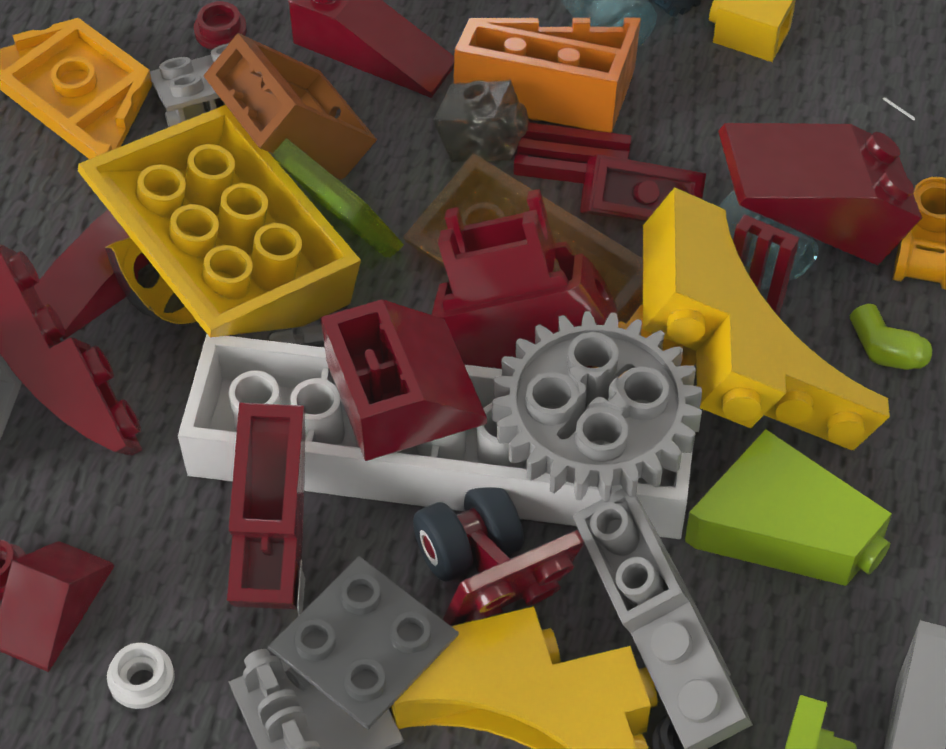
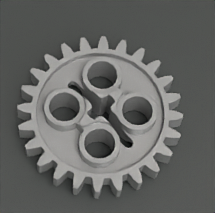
M590 311L584 312L582 326L573 327L564 315L559 316L558 332L554 334L539 324L535 327V344L519 338L516 341V358L504 356L502 359V376L494 378L492 417L493 421L497 422V440L499 443H509V461L512 464L527 460V479L530 481L540 477L545 472L550 474V492L554 494L566 482L574 484L576 500L581 501L586 495L588 487L592 486L598 487L599 494L604 502H609L612 486L621 485L631 498L636 496L638 479L641 477L652 486L658 487L661 483L662 467L674 472L680 469L682 453L692 452L695 432H699L702 388L693 386L696 372L695 367L681 366L683 349L678 346L662 351L663 331H657L645 338L641 336L642 320L639 319L632 322L626 330L618 328L617 314L612 312L608 316L605 325H596ZM585 366H597L599 368H587ZM635 400H646L650 403H637ZM555 405L560 408L548 409L542 406ZM604 440L612 444L596 445L591 441Z

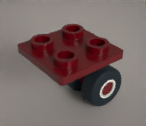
M484 487L469 490L464 498L465 512L458 515L447 504L437 502L418 510L413 518L414 532L420 551L427 565L438 579L448 582L465 575L472 569L473 562L479 574L465 579L459 584L442 619L450 626L504 614L503 607L522 598L527 606H531L551 597L561 589L558 581L573 570L574 565L572 562L585 543L580 532L576 530L510 559L507 555L521 549L524 535L518 512L510 496L503 488Z

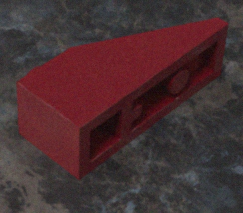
M289 0L293 43L430 98L433 97L454 68V56L383 0Z

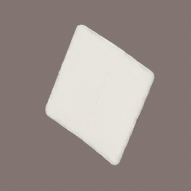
M302 560L298 589V615L303 612L305 588Z

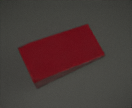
M596 154L589 157L587 161L580 213L646 222L674 187L703 199L706 173Z

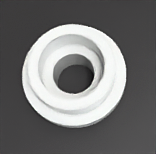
M133 643L122 648L113 658L107 671V683L112 696L120 704L134 709L148 708L162 701L172 689L175 678L174 668L169 656L162 649L147 643ZM148 670L153 673L152 679L144 684L132 685L130 683L132 675L137 671Z

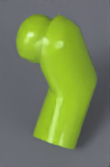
M865 304L859 306L850 314L851 323L872 362L904 370L921 369L930 362L933 352L930 342L915 332L887 327L876 305Z

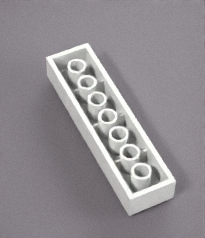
M206 334L178 433L187 476L233 482L239 403L303 405L305 407L304 491L425 507L442 502L447 504L452 510L465 512L464 498L469 490L496 487L503 488L508 493L520 519L573 526L577 525L572 515L602 500L598 487L592 486L588 487L586 495L581 501L576 500L574 484L566 482L554 494L550 492V474L545 472L540 477L530 481L527 479V460L513 464L509 461V443L498 442L497 422L493 421L492 417L494 378L502 376V369L465 365L486 413V425L365 461L326 362L324 347L234 336L210 338ZM635 400L637 403H650L646 400ZM555 405L542 406L548 409L560 408ZM604 440L591 441L596 445L612 444ZM692 452L682 453L680 469L677 472L662 467L661 483L658 487L652 486L642 477L638 479L636 495L659 537L681 539L688 497ZM612 486V494L622 489V486Z

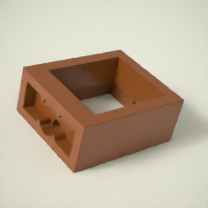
M240 33L236 34L203 75L260 149L339 180L345 178L377 141L375 136L321 71ZM340 109V116L336 119L337 110Z

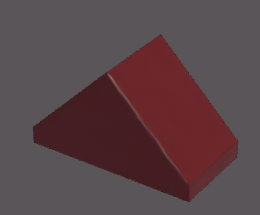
M56 541L12 560L0 607V652L49 672L114 568V564L61 541Z

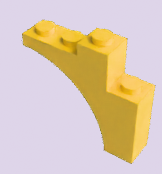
M674 187L643 225V330L651 333L661 330L664 332L665 339L696 351L697 387L702 388L701 409L748 428H752L765 415L849 450H855L890 417L888 398L850 379L803 343L773 311L748 275L731 238L726 219V210Z
M533 606L451 626L459 632V635L391 706L393 718L398 729L432 725L464 727L512 739L531 749H648L645 738L640 733L647 732L650 708L657 707L658 701L655 684L647 667L638 669L631 646L561 663L554 632L551 628L541 630Z

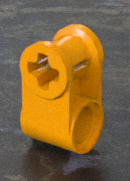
M929 177L923 179L915 186L913 194L922 219L898 244L892 280L901 282L905 277L932 281L940 283L941 289L946 290V178Z

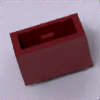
M384 299L321 317L326 362L365 461L487 424L486 413L445 319Z

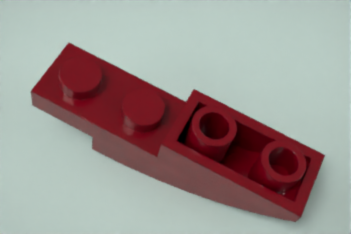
M0 244V354L19 380L43 405L59 419L88 439L116 453L129 456L142 451V447L135 434L141 432L140 423L127 401L124 399L117 400L108 380L114 378V373L102 350L96 345L91 347L89 344L72 337L61 342L60 339L66 336L65 328L55 310L49 304L43 306L34 288V285L39 283V277L33 264L22 251L16 253V251Z

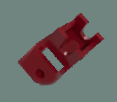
M540 189L528 191L527 203L530 211L464 226L459 207L447 209L445 221L448 229L441 230L438 246L449 282L439 284L432 315L445 319L464 365L502 369V359L504 356L516 358V341L519 338L535 344V327L539 324L554 334L558 332L559 316L564 315L573 327L582 326L584 312L590 311L596 325H605L611 312L616 314L618 312L606 282L592 262L584 256V253L572 255V249L567 241L554 242ZM557 259L560 271L553 272L554 262Z

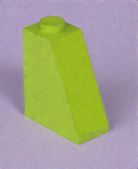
M765 429L689 512L685 542L698 550L846 586L860 569L867 574H871L886 555L891 543L884 539L892 513Z

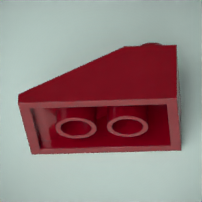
M724 123L718 130L738 204L748 210L877 266L922 219L913 194L914 186L907 178L899 157L900 149L891 138L881 132L876 131L871 134L852 124Z

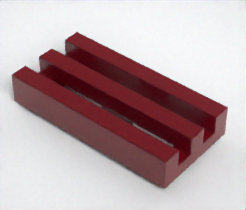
M522 122L521 138L518 140L517 155H515L514 175L584 184L587 164L583 162H587L589 157L596 154L629 159L632 135ZM529 155H532V156H540V157H548V158H556V159H561V160L538 158V157H530Z
M744 214L735 228L733 243L745 267L752 235L758 236L749 276L759 292L771 244L773 242L780 246L766 300L779 317L800 238Z

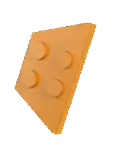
M80 18L53 24L45 30H30L13 35L15 45L0 48V90L88 159L121 147L152 87L150 70Z

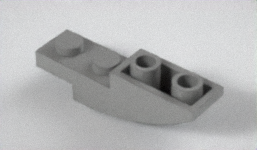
M622 488L611 494L609 502H604L602 499L572 515L617 614L635 641L684 749H708L752 726L753 724L729 677L731 673L637 495L631 498Z

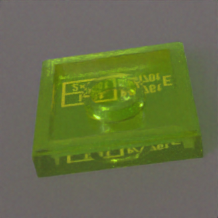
M286 138L274 151L273 154L276 156L274 159L314 200L382 256L390 258L403 247L402 241L365 201Z

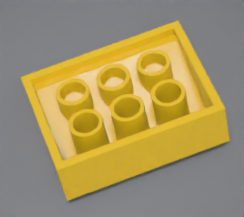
M226 105L78 164L80 175L210 338L303 327L351 303L361 259L268 151L257 146Z

